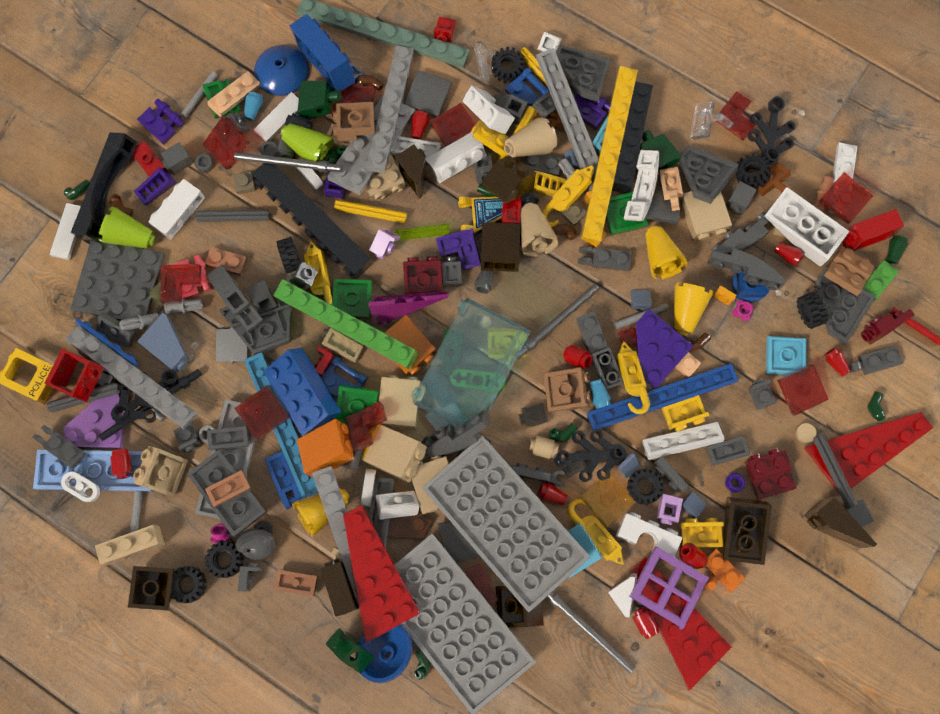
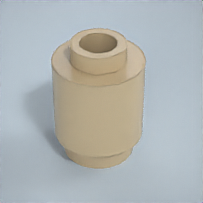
M536 436V439L531 440L529 450H532V455L550 459L554 458V455L558 452L559 443H555V440Z

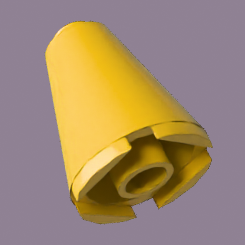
M650 227L645 234L651 276L656 280L657 277H661L663 280L681 273V268L684 265L685 267L688 265L686 257L662 227Z
M679 282L675 283L674 330H677L680 335L688 336L689 333L693 334L713 295L712 290H709V293H707L705 288L701 286L683 283L682 287L679 286Z
M339 487L346 506L350 498L349 494L344 488L341 489ZM319 493L292 503L294 510H299L297 516L308 534L311 532V537L317 535L329 523Z

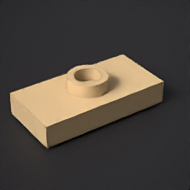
M333 328L329 329L321 345L353 363L357 361L364 348L362 344Z

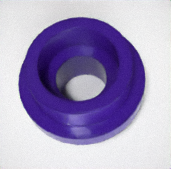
M731 473L725 479V486L730 492L738 493L744 489L745 479L738 473ZM733 479L738 482L736 487L732 485Z

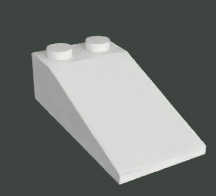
M787 187L764 216L793 245L801 249V252L805 253L806 257L820 267L829 260L849 233L843 226Z

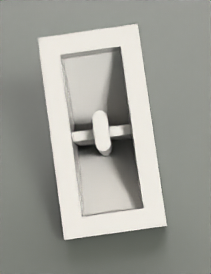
M636 573L618 583L608 592L625 617H630L632 614L634 599L629 596L637 581L638 574Z

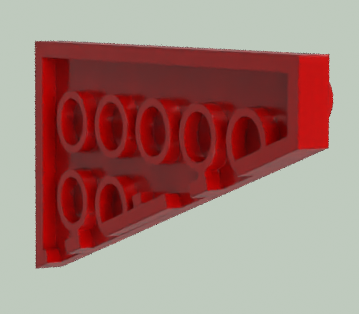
M920 412L827 440L852 489L934 427ZM816 445L804 447L839 493Z
M360 505L345 513L343 518L365 641L367 643L420 614V610L363 505Z
M646 557L630 571L631 574H638L637 580L648 561ZM654 568L652 574L662 579L663 581L668 582V580L656 568ZM648 579L642 595L657 603L664 587ZM672 592L664 608L680 617L688 601ZM695 608L682 630L676 624L651 610L659 625L660 634L676 663L679 673H681L687 689L690 691L732 647Z

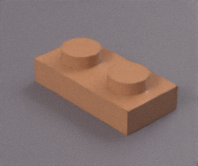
M211 247L205 264L215 269L222 264L229 273L242 276L248 259L246 256Z
M240 470L207 487L205 490L213 507H217L252 488L244 472Z
M278 569L274 590L315 596L318 576Z

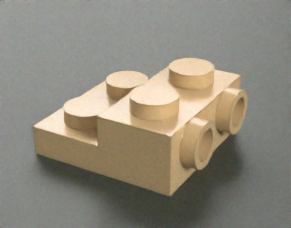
M391 153L389 154L385 174L376 172L366 187L371 201L382 200L386 195L399 193L403 188H406L404 179Z
M148 446L141 454L142 463L140 468L134 472L133 478L135 481L133 484L174 497L188 460L164 450Z

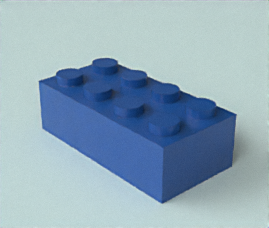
M306 14L289 25L298 48L335 91L339 90L341 92L355 82L353 77L355 72L349 65L351 62L346 53L342 54L340 52L338 44L330 40L326 30L322 31L320 29L321 27L315 18L311 19Z
M303 348L288 349L263 371L302 436L330 422L341 413V410Z

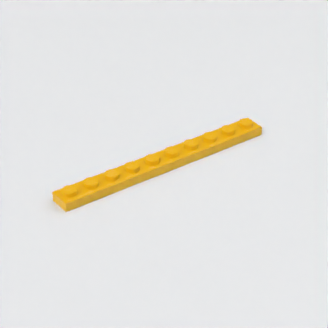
M620 66L618 69L581 239L596 243L601 241L638 72L635 69Z

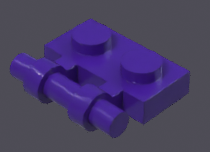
M576 94L574 99L583 122L596 130L607 114L602 109L604 108L609 111L611 103L605 97H600L599 101L592 100L597 103V106L589 102L590 99Z
M156 99L154 104L158 109L154 111L149 107L137 120L164 145L177 133L173 127L176 124L182 127L185 122L177 112H173L166 102ZM164 114L169 117L167 121L161 118Z

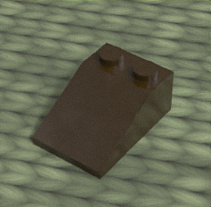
M727 497L724 516L723 560L765 565L771 504L767 501Z
M835 497L821 500L805 514V517L808 519L807 523L813 529H817L858 548L875 547L877 545Z

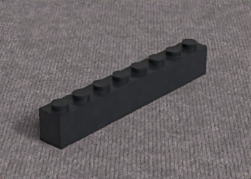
M263 163L252 173L255 178L253 181L260 190L264 188L270 200L273 202L276 200L280 204L279 208L285 214L289 213L292 216V221L298 227L302 225L306 229L304 231L310 239L315 238L318 241L317 245L324 252L327 250L331 254L330 258L336 264L340 263L344 266L343 271L349 277L353 275L358 279L373 265L371 258L274 164Z

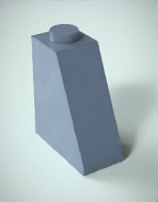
M164 313L157 318L137 341L176 373L182 371L190 359L172 320Z

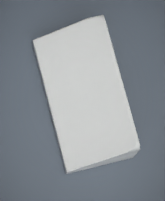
M415 491L376 495L380 519L418 514L420 505Z

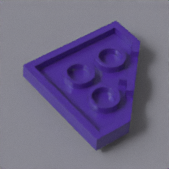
M648 308L636 322L638 357L645 382L653 389H656L691 350L693 345Z

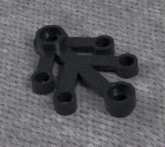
M779 96L773 97L768 102V110L770 111L769 128L759 112L753 113L749 118L750 123L757 125L767 139V145L760 137L761 134L757 129L751 130L747 137L751 142H755L762 151V157H767L770 165L777 163L781 152L789 150L794 146L793 140L786 138L781 142V145L775 148V141L786 133H791L796 128L794 122L788 121L777 131L778 112L785 106L784 100Z
M173 370L163 372L161 376L162 381L158 384L164 389L173 386L178 382L177 373ZM122 384L120 386L119 404L114 406L111 411L112 419L117 423H125L130 418L145 419L147 423H153L157 418L155 411H135L139 406H153L136 393L134 400L128 404V396L133 391L129 389V391L124 392L123 390L128 387ZM149 414L153 415L152 418H147Z
M595 429L590 433V439L593 442H598L606 450L600 451L585 439L584 432L576 431L572 435L573 442L580 444L588 452L568 453L565 450H561L554 455L555 465L562 468L570 464V462L591 460L586 468L579 473V479L582 482H588L592 479V472L601 459H608L604 467L597 471L598 479L602 481L608 479L615 463L619 464L626 459L624 447L619 444L612 445L603 437L601 430ZM594 433L598 434V439L595 438ZM576 434L580 435L581 440L577 439ZM562 455L566 457V461L562 459ZM602 471L605 472L606 477H603V476H602V474H601ZM583 473L588 475V479L584 477Z

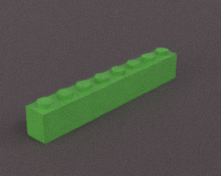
M282 279L273 295L288 305L409 370L412 369L420 354L415 349Z

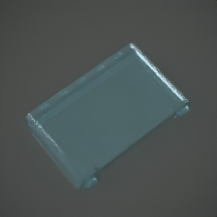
M470 298L460 301L457 307L458 313L419 387H415L411 395L414 405L455 425L466 422L473 414L480 413L484 409L487 412L489 411L531 330Z

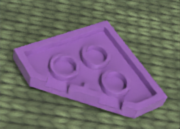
M121 392L94 400L64 426L63 437L78 448L122 449L124 428L103 442L98 436L117 423L112 419L111 411L114 406L119 404Z

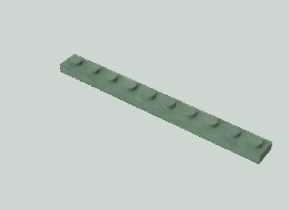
M301 0L296 11L297 16L303 17L308 14L311 19L315 18L319 23L394 47L397 45L414 48V53L463 69L469 56V49L314 0Z

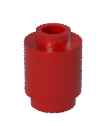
M574 344L566 347L563 352L564 361L577 368L588 369L593 361V356L590 355V352Z
M128 449L112 451V456H110L112 476H117V479L129 478V474L133 473L131 454L128 453Z
M686 543L681 547L679 557L690 567L701 569L707 564L705 552L693 543Z
M641 607L633 612L634 616L632 619L641 636L644 635L645 639H649L660 632L658 629L659 625L649 608Z

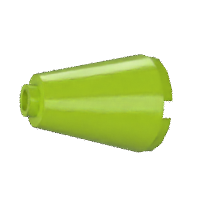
M295 124L285 125L281 130L282 140L306 161H322L334 145L332 136Z
M113 206L109 208L112 212L110 215L106 214L99 232V235H102L103 238H99L100 242L146 249L149 246H153L156 236L153 235L154 231Z

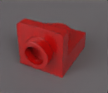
M439 16L437 26L434 27V39L452 42L456 20Z
M317 346L315 349L323 358L317 360L315 370L319 376L323 377L335 357L331 349L325 346L323 348Z

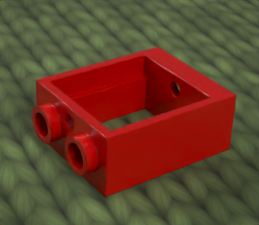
M897 209L854 224L843 239V246L856 251L891 238L904 227Z
M61 348L44 384L73 398L87 402L104 367ZM78 361L86 365L74 389L71 390L66 386Z

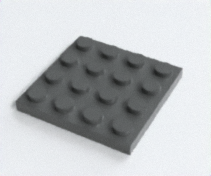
M90 241L70 309L75 312L99 316L104 312L119 321L134 318L139 314L141 316L149 315L152 301L149 299V292L158 283L165 254L131 246Z

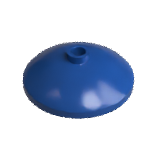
M287 45L273 46L265 50L258 57L254 68L255 78L261 83L260 87L267 93L276 96H286L291 92L298 91L301 81L307 80L308 64L304 55L296 48Z
M398 625L367 643L364 634L359 640L364 648L374 657L361 673L367 680L374 683L390 682L401 675L408 666L412 655V640L403 626Z

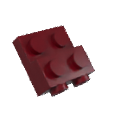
M427 256L426 260H419V257H407V261L403 262L404 294L443 292L442 260H438V256Z
M908 309L904 313L900 310L894 315L889 313L885 317L879 315L865 325L866 330L861 332V337L871 345L915 314L911 309Z
M779 448L768 451L769 455L763 457L761 453L749 457L750 460L745 462L757 500L796 489L790 472L792 467L786 450L780 452Z

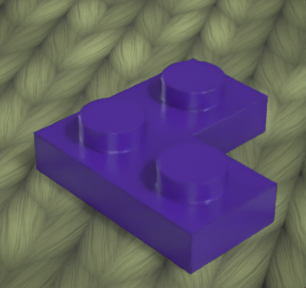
M473 228L436 238L440 256L458 252L463 270L481 265Z

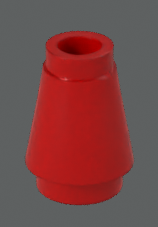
M415 111V114L412 116V138L422 139L430 122L428 113Z
M779 242L774 250L787 263L795 266L799 264L805 254L801 252V249Z
M838 347L824 354L825 361L841 377L851 371L842 350H839Z
M542 482L537 493V497L541 498L542 501L564 505L568 497L567 494L549 482Z

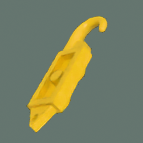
M592 165L581 170L577 169L554 194L553 199L542 210L546 219L553 209L560 212L568 210L592 183L591 177L594 169ZM555 220L554 222L548 221V223L552 227L557 225L559 223V220Z
M310 241L307 253L304 254L305 263L317 270L310 289L316 295H324L325 302L332 305L331 284L324 251Z
M623 342L616 358L626 391L632 396H640L642 401V408L637 409L631 403H628L629 409L633 413L641 415L646 413L650 407L646 382L637 352L633 351Z
M583 499L572 500L567 508L570 519L575 525L580 523L583 525L606 561L610 560L623 565L622 547L594 516H586L581 519L575 513L574 507L577 504L588 506V503Z

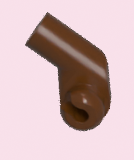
M359 75L357 77L358 80H356V85L360 88H364L365 84H369L377 91H380L384 86L373 75Z
M118 194L111 195L109 201L111 207H116L132 217L133 209L124 207Z
M567 224L551 227L556 235L562 233L567 235L568 240H574L577 237L576 229Z
M704 333L694 343L687 339L693 345L689 352L703 348L711 340L710 335Z

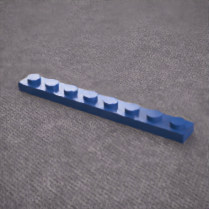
M732 363L647 392L650 407L644 414L737 383L738 378ZM634 396L587 412L586 415L592 431L641 416L640 414L633 413L628 406V403H631L637 409L642 408L640 396Z

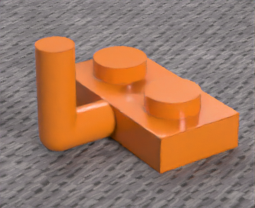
M714 549L707 556L705 567L712 576L704 587L706 590H714L716 583L719 581L729 592H732L745 579L729 561L723 560V555L717 549Z

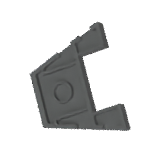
M278 298L276 300L279 307L260 314L264 322L251 332L244 328L228 306L219 309L254 355L291 343V306Z

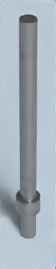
M235 152L234 155L236 160L316 169L319 172L325 173L328 171L342 173L343 165L330 164L328 161L320 160V162L241 152Z
M592 285L534 337L528 338L523 343V346L513 354L514 357L519 360L528 351L531 352L536 348L538 342L599 290L598 285Z
M551 592L547 596L550 600L549 603L554 607H558L626 671L631 673L635 669L627 659L562 601L563 598L558 593Z

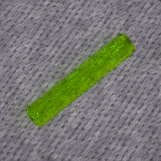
M448 224L395 230V234L400 236L399 240L449 235L450 233Z

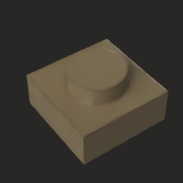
M251 171L233 175L237 194L256 191Z
M575 201L568 210L561 212V215L574 227L586 216L587 211Z

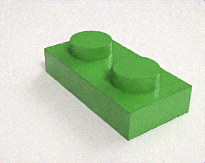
M883 260L867 279L863 289L875 296L873 300L875 301L899 271Z

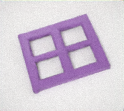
M655 546L629 597L676 624L682 630L709 576L703 575ZM659 558L675 567L668 582L652 574ZM682 572L698 581L691 596L675 588ZM648 579L664 587L657 603L641 594ZM672 592L688 601L680 617L664 608Z

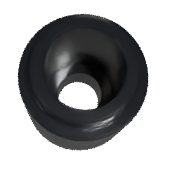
M296 113L288 114L285 121L287 126L291 123L311 130L313 127L310 119Z

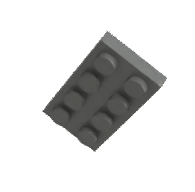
M217 450L187 473V475L231 535L236 537L267 513V511L251 490L217 507H213L205 489L237 473L222 451Z

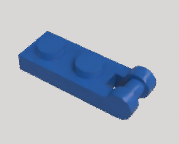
M282 451L264 460L282 503L287 510L292 508L293 502L303 498ZM293 490L295 496L288 498L286 493Z

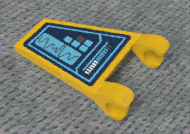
M459 197L458 206L460 208L472 206L473 226L462 225L460 231L473 228L475 234L482 230L483 223H495L501 220L502 201L499 198Z

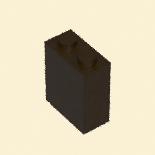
M483 223L481 271L518 272L520 224Z
M333 560L325 563V567L320 570L335 617L358 610L359 607L343 562Z

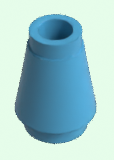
M249 92L246 95L244 118L254 121L263 104L262 95L255 92Z
M601 379L590 382L593 405L595 404L596 409L611 405V397Z

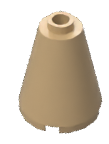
M543 117L536 118L505 141L504 150L506 154L511 157H522L552 153L553 148L557 146V136L554 127L550 128L548 119Z
M527 203L521 209V249L523 254L529 257H537L541 252L548 254L555 250L558 246V238L540 207L534 203Z

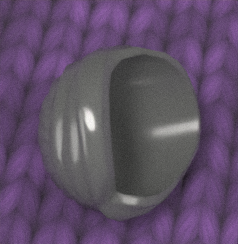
M249 528L239 536L235 546L237 551L243 553L246 557L252 560H262L272 555L276 548V542L273 535L268 531Z

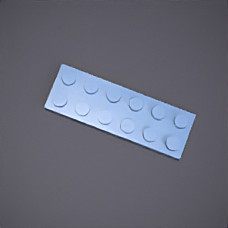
M37 450L33 489L64 490L61 485L62 477L68 472H76L97 484L100 491L153 492V490L133 484L135 481L133 475L135 470L141 466V454L143 451H128L131 454L133 473L129 474V478L117 479V476H112L110 461L112 451L82 450L87 455L72 470L48 451ZM76 479L72 481V486L76 484Z

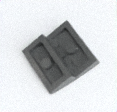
M418 70L405 105L440 117L452 82Z
M655 187L652 202L645 218L677 225L680 210L672 211L670 199L664 200L663 188ZM681 197L678 198L679 208L681 204Z
M450 520L438 523L444 547L457 563L480 556Z

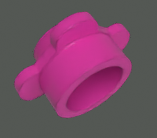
M738 300L732 315L742 318L745 322L749 321L750 314L754 311V306L743 300Z
M217 524L212 527L210 531L212 535L210 541L212 543L230 539L229 531L224 524Z

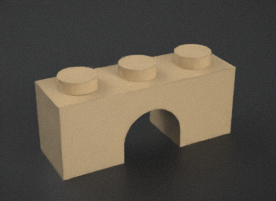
M151 525L95 545L100 565H111L127 559V556L147 552L164 546L165 542L160 526Z

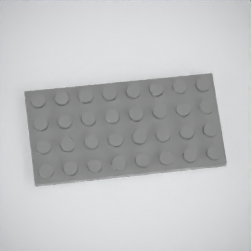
M483 435L476 443L469 446L422 487L528 612L532 611L590 558L587 552Z
M434 533L395 564L420 610V614L401 625L407 630L410 637L471 714H475L536 663V660Z

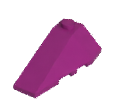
M449 291L373 296L369 301L373 322H378L381 325L389 324L390 321L448 298Z

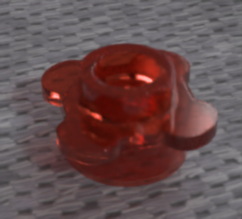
M631 327L630 329L618 332L621 344L625 342L628 346L638 345L635 328Z

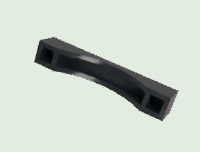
M635 81L612 191L626 194L630 192L653 85Z
M110 132L71 230V234L84 241L100 242L99 238L102 235H99L104 219V209L109 189L120 170L132 159L138 143L127 134Z

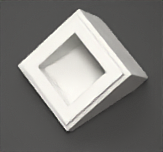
M544 32L538 50L544 52L554 48L556 52L562 38Z

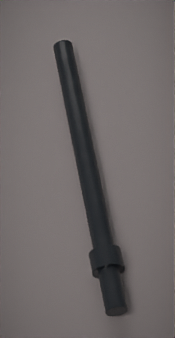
M197 369L188 376L181 377L167 391L173 395L182 388L186 389L190 386L191 382L202 376V373ZM141 406L135 411L145 412L146 410H151L154 407ZM130 418L125 423H116L98 436L103 442L136 419Z

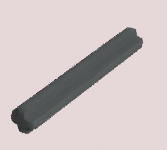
M268 210L196 211L195 214L198 222L268 221L270 218Z
M112 383L93 389L87 402L119 394L121 392L120 385ZM67 396L48 402L47 409L49 412H56L87 402Z
M823 434L815 436L813 441L846 507L850 509L857 506L858 502Z

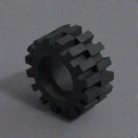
M506 47L505 51L503 48H500V52L497 50L492 57L491 67L493 76L495 78L498 77V81L503 79V83H506V80H509V83H511L513 79L515 80L524 70L523 55H520V51L515 52L513 47L512 50H509V47ZM508 60L512 61L515 66L511 70H505L501 67V63Z
M753 153L751 157L745 155V159L742 157L737 162L739 164L736 171L738 183L741 181L751 187L758 188V185L764 186V182L767 183L771 177L769 159L767 160V157H762L761 154L755 156V153ZM751 169H758V170H760V171H758V172H756V173H748V172H747L748 170H751Z
M292 237L276 241L286 273L297 271L300 260Z
M814 291L797 298L798 313L801 314L800 318L804 320L803 323L808 328L813 329L828 322L827 318H829V315L826 314L828 310L825 309L826 305L825 303L823 304L822 297L820 298L818 293L816 294Z
M642 468L630 476L627 481V490L629 491V497L631 496L634 502L648 505L654 503L662 496L664 481L663 479L661 480L660 474L655 473V470ZM647 479L652 483L653 489L649 494H643L639 491L638 483L640 480Z
M220 541L217 544H213L212 548L207 550L208 554L205 555L204 559H206V562L204 563L208 567L207 571L211 572L213 576L218 578L232 577L240 571V566H243V553L237 551L235 544L232 542ZM222 552H228L232 558L230 565L225 568L220 567L217 563V557Z
M191 566L177 568L174 571L171 598L179 603H192L199 600V597L203 596V591L207 587L205 586L207 581L203 577L205 576L204 573H201L198 568ZM184 577H190L194 581V587L188 593L180 589V582Z

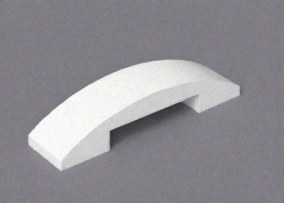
M640 150L636 166L639 171L632 200L627 203L624 220H644L655 191L659 167V151Z

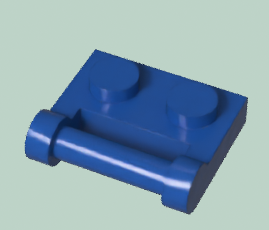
M526 68L520 76L505 88V92L528 102V107L532 106L542 96L538 97L524 83L525 80H528L542 96L548 93L549 89L532 74L529 68Z
M336 356L321 379L328 391L338 398L340 384L363 387L369 376L357 372ZM339 368L356 379V385L336 374L335 370Z

